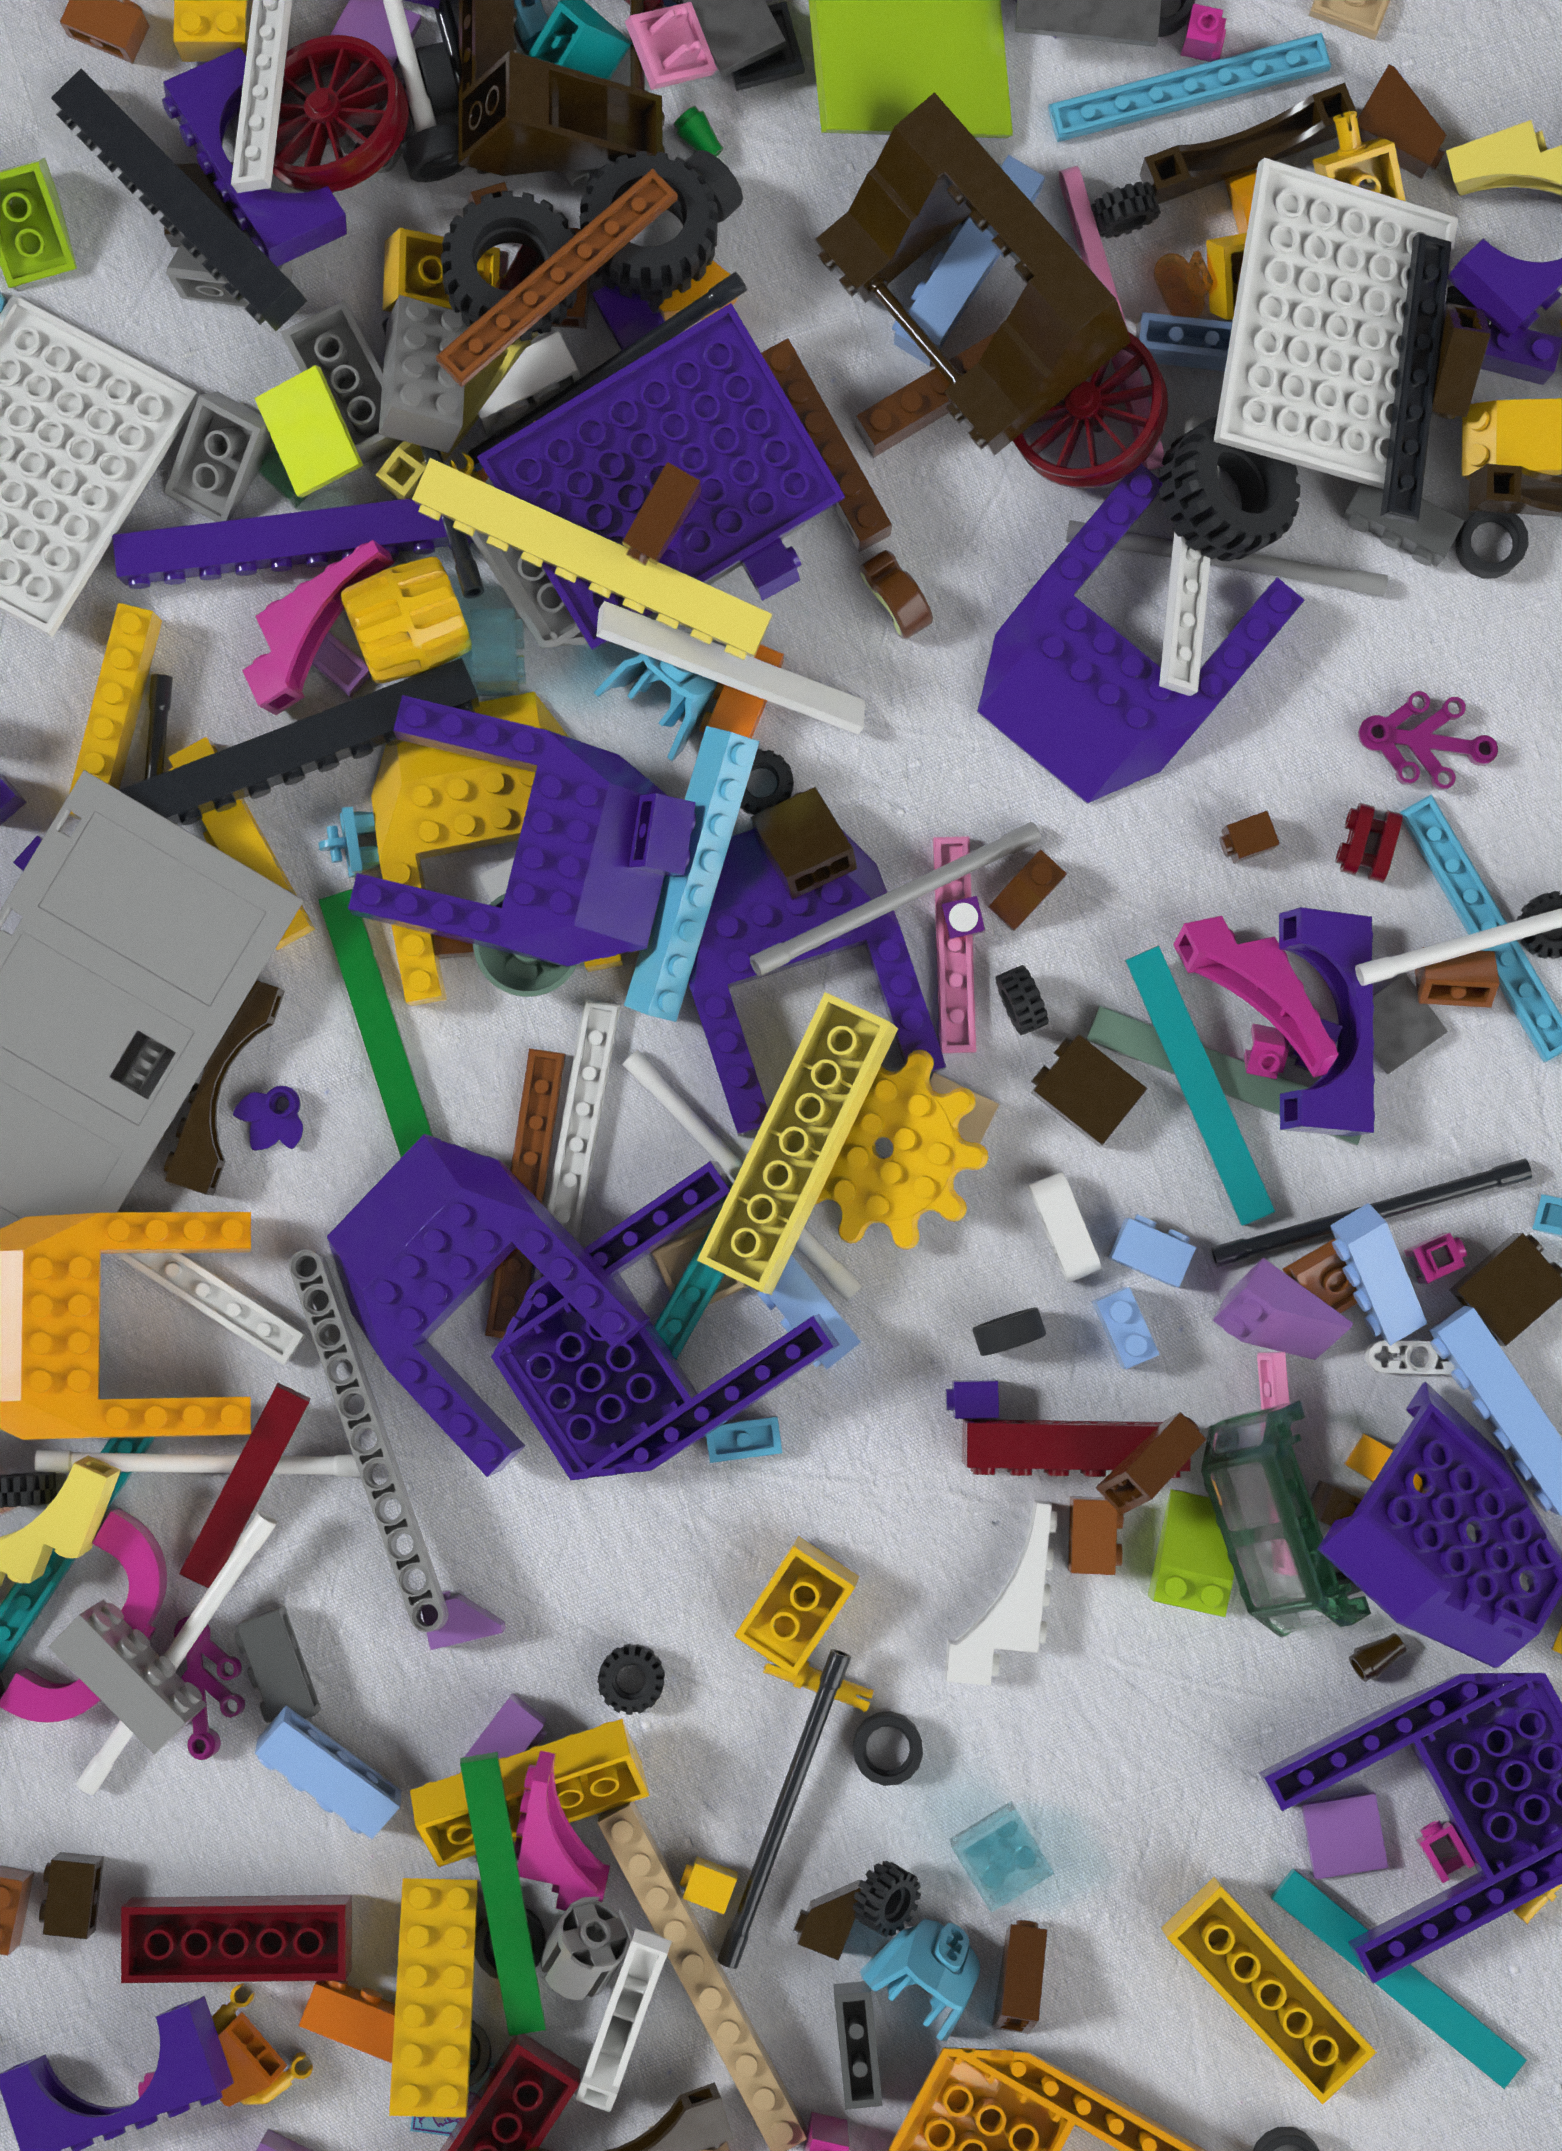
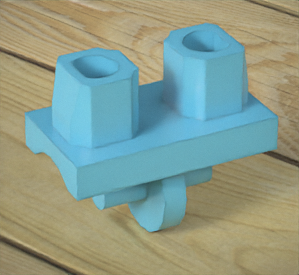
M353 806L343 807L341 809L342 813L339 814L343 837H339L337 826L326 827L328 839L318 842L320 851H330L332 863L343 861L341 849H345L349 878L356 877L357 873L361 874L364 870L380 865L377 845L359 847L357 835L375 833L373 812H353Z

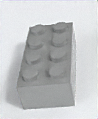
M399 295L386 327L379 422L380 435L446 453L450 452L463 424L465 385L462 388L436 361V355L468 329V326L462 321L461 312L455 313L454 310Z
M345 300L280 332L301 373L314 365L321 367L363 464L391 451L404 442L379 434L383 373Z
M103 1599L79 1614L48 1647L153 1754H156L207 1704L202 1700V1694L193 1684L185 1683L175 1673L176 1668L173 1663L166 1657L159 1656L149 1646L148 1638L141 1631L133 1630L123 1620L124 1615L121 1610Z

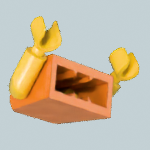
M244 1983L238 1984L232 1989L230 1993L231 2001L227 2005L222 2004L212 2016L234 2081L232 2085L221 2091L223 2098L219 2099L228 2107L238 2102H241L243 2105L267 2104L289 2088L294 2078H308L313 2070V2064L305 2070H298L295 2067L297 2062L306 2057L305 2052H299L293 2056L291 2068L284 2072L283 2070L288 2065L243 2012H240L238 2015L235 2014L238 2008L246 2007L255 1997V1992H253L246 2002L238 2000L237 1991Z

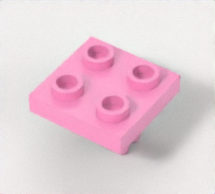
M692 2L631 15L625 21L651 90L711 76L717 70Z

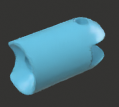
M514 0V8L517 10L515 27L524 48L530 51L547 23L548 16L541 0H524L526 6H522L521 0Z

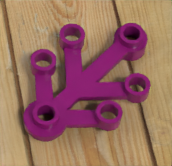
M1422 691L1412 693L1407 698L1406 703L1389 716L1373 715L1361 723L1358 730L1361 744L1370 751H1381L1396 771L1397 780L1403 785L1414 783L1420 776V769L1414 762H1406L1395 744L1406 745L1410 748L1431 776L1432 785L1441 791L1447 790L1454 785L1456 775L1452 769L1443 767L1431 750L1467 755L1469 761L1477 766L1489 764L1498 754L1497 742L1487 735H1480L1473 740L1431 734L1449 720H1456L1465 713V702L1459 697L1447 699L1439 711L1411 731L1396 729V727L1411 715L1422 714L1429 708L1430 698ZM1414 697H1419L1423 700L1424 706L1422 709H1417L1413 706L1412 700ZM1449 703H1456L1458 705V714L1449 712ZM1373 727L1382 729V738L1378 739L1372 735L1371 730ZM1480 743H1485L1489 746L1490 752L1488 755L1480 753ZM1408 767L1413 771L1414 776L1412 779L1403 777V768ZM1439 773L1448 775L1449 783L1447 785H1443L1438 781Z
M191 1615L178 1621L174 1629V1638H176ZM207 1623L186 1655L187 1670L181 1676V1679L185 1683L193 1684L202 1694V1700L206 1704L207 1691L220 1703L221 1713L228 1718H232L244 1711L245 1700L240 1694L232 1693L203 1667L202 1654L217 1665L216 1671L218 1676L226 1681L240 1675L242 1664L238 1658L229 1656L210 1639L211 1631ZM226 1662L231 1663L234 1667L232 1675L225 1671L224 1666ZM229 1699L237 1703L236 1712L229 1709ZM206 1705L192 1719L193 1734L189 1737L187 1743L189 1753L198 1760H205L214 1756L219 1751L221 1745L218 1733L209 1728ZM198 1739L203 1740L206 1745L204 1752L200 1751L197 1747Z

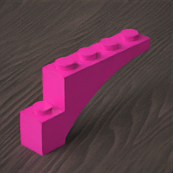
M374 540L361 544L355 548L352 554L339 562L328 565L324 572L310 581L300 583L293 592L281 600L271 602L264 611L255 616L271 652L258 656L254 659L253 664L242 671L259 707L274 715H278L305 697L302 690L313 659L326 634L340 613L345 609L341 600V592L345 588L392 566L395 562L388 550Z
M1222 916L1184 923L1173 945L1187 972L1200 974L1245 1000L1286 1037L1304 1061L1313 1078L1326 1075L1339 1055L1336 1044L1327 1034L1320 1015L1313 1008L1307 997L1303 983L1294 973L1286 952L1279 949L1276 937L1237 944L1233 931L1228 928Z
M540 1751L536 1766L529 1764L524 1787L531 1790L525 1789L520 1808V1812L523 1813L520 1815L516 1836H520L516 1838L515 1842L519 1875L522 1878L553 1884L551 1892L558 1893L555 1909L566 1911L571 1903L583 1897H600L598 1901L603 1902L610 1865L599 1861L584 1845L569 1824L556 1791L554 1778L555 1754Z

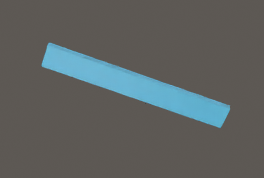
M1318 33L1049 104L1048 111L1056 140L1061 142L1327 72L1331 68V63L1323 35Z
M1432 794L1399 812L1403 814V824L1468 935L1507 924ZM1515 940L1483 949V951H1495L1500 983L1499 988L1542 1061L1547 1062L1561 1054L1562 1016L1518 941Z

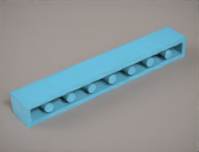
M706 726L685 796V800L696 802L694 810L696 824L691 832L688 848L690 850V861L684 875L664 877L647 949L640 950L624 1006L649 1016L677 1022L760 741Z

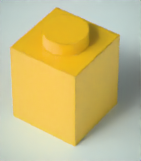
M696 1856L693 1866L686 1864L679 1882L680 1886L685 1887L682 1899L724 1914L735 1887L738 1872Z

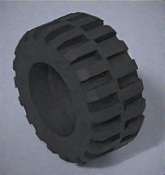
M647 151L636 152V157L629 159L625 154L616 158V165L605 164L598 170L599 179L593 177L587 184L586 194L582 196L580 203L579 219L581 231L651 169H654L678 194L677 201L666 209L673 213L683 225L682 230L674 239L654 247H644L628 242L594 272L595 276L602 274V283L609 289H614L617 286L620 288V295L631 298L633 293L639 294L640 300L651 301L652 295H660L663 300L671 298L672 291L678 289L680 293H683L690 289L691 279L700 281L706 274V266L712 264L715 256V247L717 246L718 209L717 203L714 202V193L710 185L707 183L703 184V175L696 168L688 170V162L679 157H676L675 161L668 159V153L658 151L656 156H647Z
M513 190L502 191V197L493 198L492 193L481 196L480 204L476 205L471 201L463 207V218L455 215L449 224L450 232L445 233L442 242L443 285L445 294L449 295V304L455 313L461 312L462 321L468 327L510 292L495 288L482 279L477 271V262L481 256L496 245L519 243L532 248L545 262L576 235L574 229H568L569 220L562 212L553 214V204L545 199L540 203L535 202L534 194L523 192L522 197L513 196ZM580 285L521 335V342L532 340L533 332L538 331L539 334L550 332L551 322L553 321L560 325L567 317V309L573 308Z
M1216 416L1209 418L1177 438L1171 444V448L1166 451L1162 460L1164 466L1160 468L1159 482H1162V487L1159 488L1160 501L1165 503L1166 508L1163 511L1167 520L1171 519L1175 526L1172 529L1178 537L1183 536L1187 540L1185 543L1187 546L1195 551L1200 549L1201 555L1211 559L1217 557L1220 561L1240 560L1277 541L1292 526L1293 517L1297 515L1300 503L1296 501L1300 497V484L1296 483L1298 470L1296 465H1292V463L1214 442L1218 417ZM1217 465L1223 468L1235 481L1241 496L1242 510L1236 507L1224 494L1218 480Z

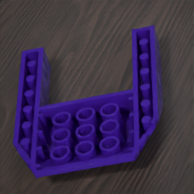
M1142 464L1120 481L996 632L977 709L978 714L1086 804L1161 772L1305 601L1282 580L1276 577L1200 667L1197 693L1187 696L1160 687L1161 667L1074 596L1158 496L1162 482H1159V478Z
M402 695L393 729L398 740L535 772V777L502 908L357 873L348 910L352 915L566 967L599 958L616 956L625 952L647 949L665 875L629 868L640 795L655 793L668 795L619 754L545 729Z
M754 830L731 836L688 983L738 1136L759 1130L768 1112V1108L729 991L731 987L865 944L890 1022L898 1028L895 1037L904 1065L910 1053L916 1050H925L931 1054L934 1061L931 1074L946 1068L894 910L791 959L787 964L760 977L751 966L750 956L777 943H784L887 893L877 864L845 832L844 834L854 850L857 869L793 900L759 845Z
M423 1134L327 1236L351 1314L388 1372L486 1477L502 1471L525 1447V1444L438 1353L427 1339L516 1247L613 1349L626 1344L651 1319L500 1160L472 1152L456 1144L444 1142L428 1134Z
M709 1161L584 1249L642 1309L620 1273L725 1202L733 1183L719 1162ZM543 1276L530 1285L524 1296L523 1303L516 1315L511 1319L506 1328L507 1332L502 1341L498 1343L491 1358L569 1479L580 1480L654 1470L738 1415L840 1344L821 1315H813L698 1394L650 1320L626 1344L613 1349L551 1282Z
M1459 1673L1393 1702L1259 1773L1276 1807L1283 1812L1410 1745L1458 1836L1474 1861L1478 1871L1477 1874L1348 1941L1364 1974L1373 1984L1562 1884V1703L1546 1673Z

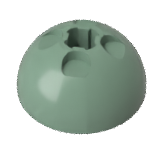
M505 894L496 898L489 905L502 908ZM473 944L475 959L484 976L500 990L515 996L535 997L552 992L570 978L578 965L566 967Z

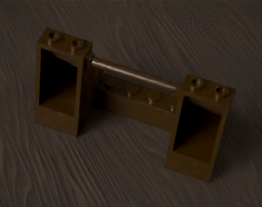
M459 0L460 165L500 176H511L547 171L560 173L602 168L608 163L614 166L616 165V158L625 154L628 156V159L636 157V152L647 151V156H656L657 151L665 153L663 145L665 115L662 111V96L645 90V73L633 42L630 46V86L517 53V44L514 41V25L517 18V10L514 8V0ZM630 0V16L644 13V0Z
M935 92L894 126L876 164L868 171L848 212L815 239L822 251L817 256L830 272L836 268L843 276L839 279V282L851 297L857 293L865 303L871 298L877 297L950 383L949 387L944 391L950 402L946 409L958 424L965 421L972 430L968 432V435L980 450L987 447L994 456L1131 342L1117 299ZM969 216L981 232L987 229L994 236L991 242L1002 257L1006 258L1010 255L1017 263L1014 269L1027 285L1007 319L997 329L979 362L968 372L960 374L887 286Z

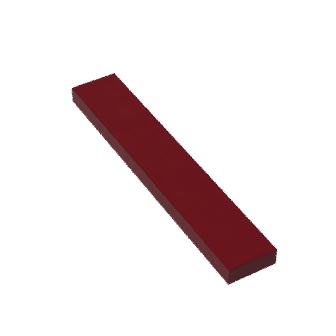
M277 1382L179 1575L207 1588L211 1586L229 1559L310 1402V1397Z

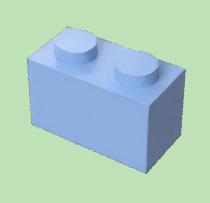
M1136 1214L1134 1220L1125 1218L1108 1258L1172 1287L1179 1288L1196 1250L1195 1246L1188 1244L1190 1237L1172 1229L1169 1230L1168 1234L1154 1229L1156 1222Z
M1130 1287L1120 1288L1091 1301L1121 1368L1129 1369L1160 1355Z

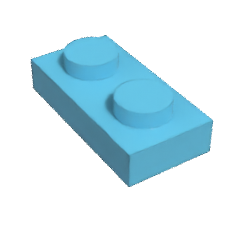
M778 1416L724 1423L706 1435L710 1463L782 1453Z

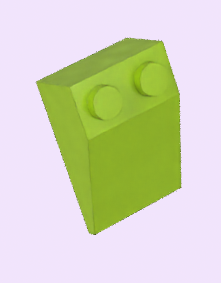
M46 158L0 170V266L8 288L77 269L59 195Z
M1170 1489L1148 1591V1597L1152 1601L1226 1617L1234 1579L1243 1505Z

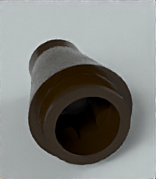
M1392 1633L1385 1638L1355 1648L1354 1654L1349 1656V1661L1356 1674L1364 1682L1370 1679L1377 1680L1400 1655L1406 1652V1647L1401 1638L1396 1633Z

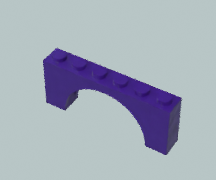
M237 48L163 81L165 98H162V104L171 120L176 118L179 122V130L185 144L188 147L194 146L198 153L196 154L198 163L204 174H211L214 178V187L220 200L223 203L228 201L233 209L231 213L237 227L241 231L246 229L251 237L249 239L278 267L347 235L346 214L328 186L304 193H284L269 189L237 193L231 185L233 165L223 150V139L228 125L238 111H240L246 56L241 48Z
M1483 238L1457 263L1447 279L1473 305L1483 309L1484 315L1509 338L1518 328L1525 332L1540 317L1536 312L1540 307L1547 311L1562 296L1558 291L1562 287V258L1548 262L1524 261L1499 251Z
M1303 907L1279 913V949L1302 957L1320 973L1333 996L1337 1009L1338 1025L1343 1026L1336 1047L1339 1055L1327 1074L1323 1075L1316 1083L1306 1089L1280 1094V1130L1340 1136H1358L1374 1133L1375 1077L1373 1072V1050L1375 1043L1373 1038V983L1361 986L1355 970L1356 965L1372 961V942L1374 937L1372 916Z
M205 1995L172 2007L156 2016L160 2036L157 2068L145 2092L132 2104L106 2107L81 2099L59 2080L49 2064L46 2054L17 2064L0 2073V2091L20 2151H61L68 2147H71L72 2151H80L93 2145V2138L102 2135L104 2141L124 2134L126 2126L135 2124L136 2130L157 2122V2115L167 2112L168 2117L171 2118L190 2110L189 2104L199 2100L201 2106H205L223 2098L221 2091L232 2085L234 2081Z

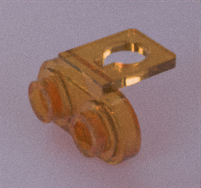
M1200 251L1193 252L1189 263L1183 256L1176 253L1163 255L1157 261L1153 275L1170 315L1199 318L1204 309V298L1207 297L1213 284L1212 277Z

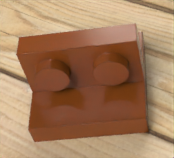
M1335 1238L1284 1267L1282 1270L1286 1275L1330 1307L1342 1313L1357 1304L1353 1293L1358 1290L1356 1286H1352L1343 1272V1267L1347 1266V1264L1340 1259L1332 1246V1242L1336 1240Z

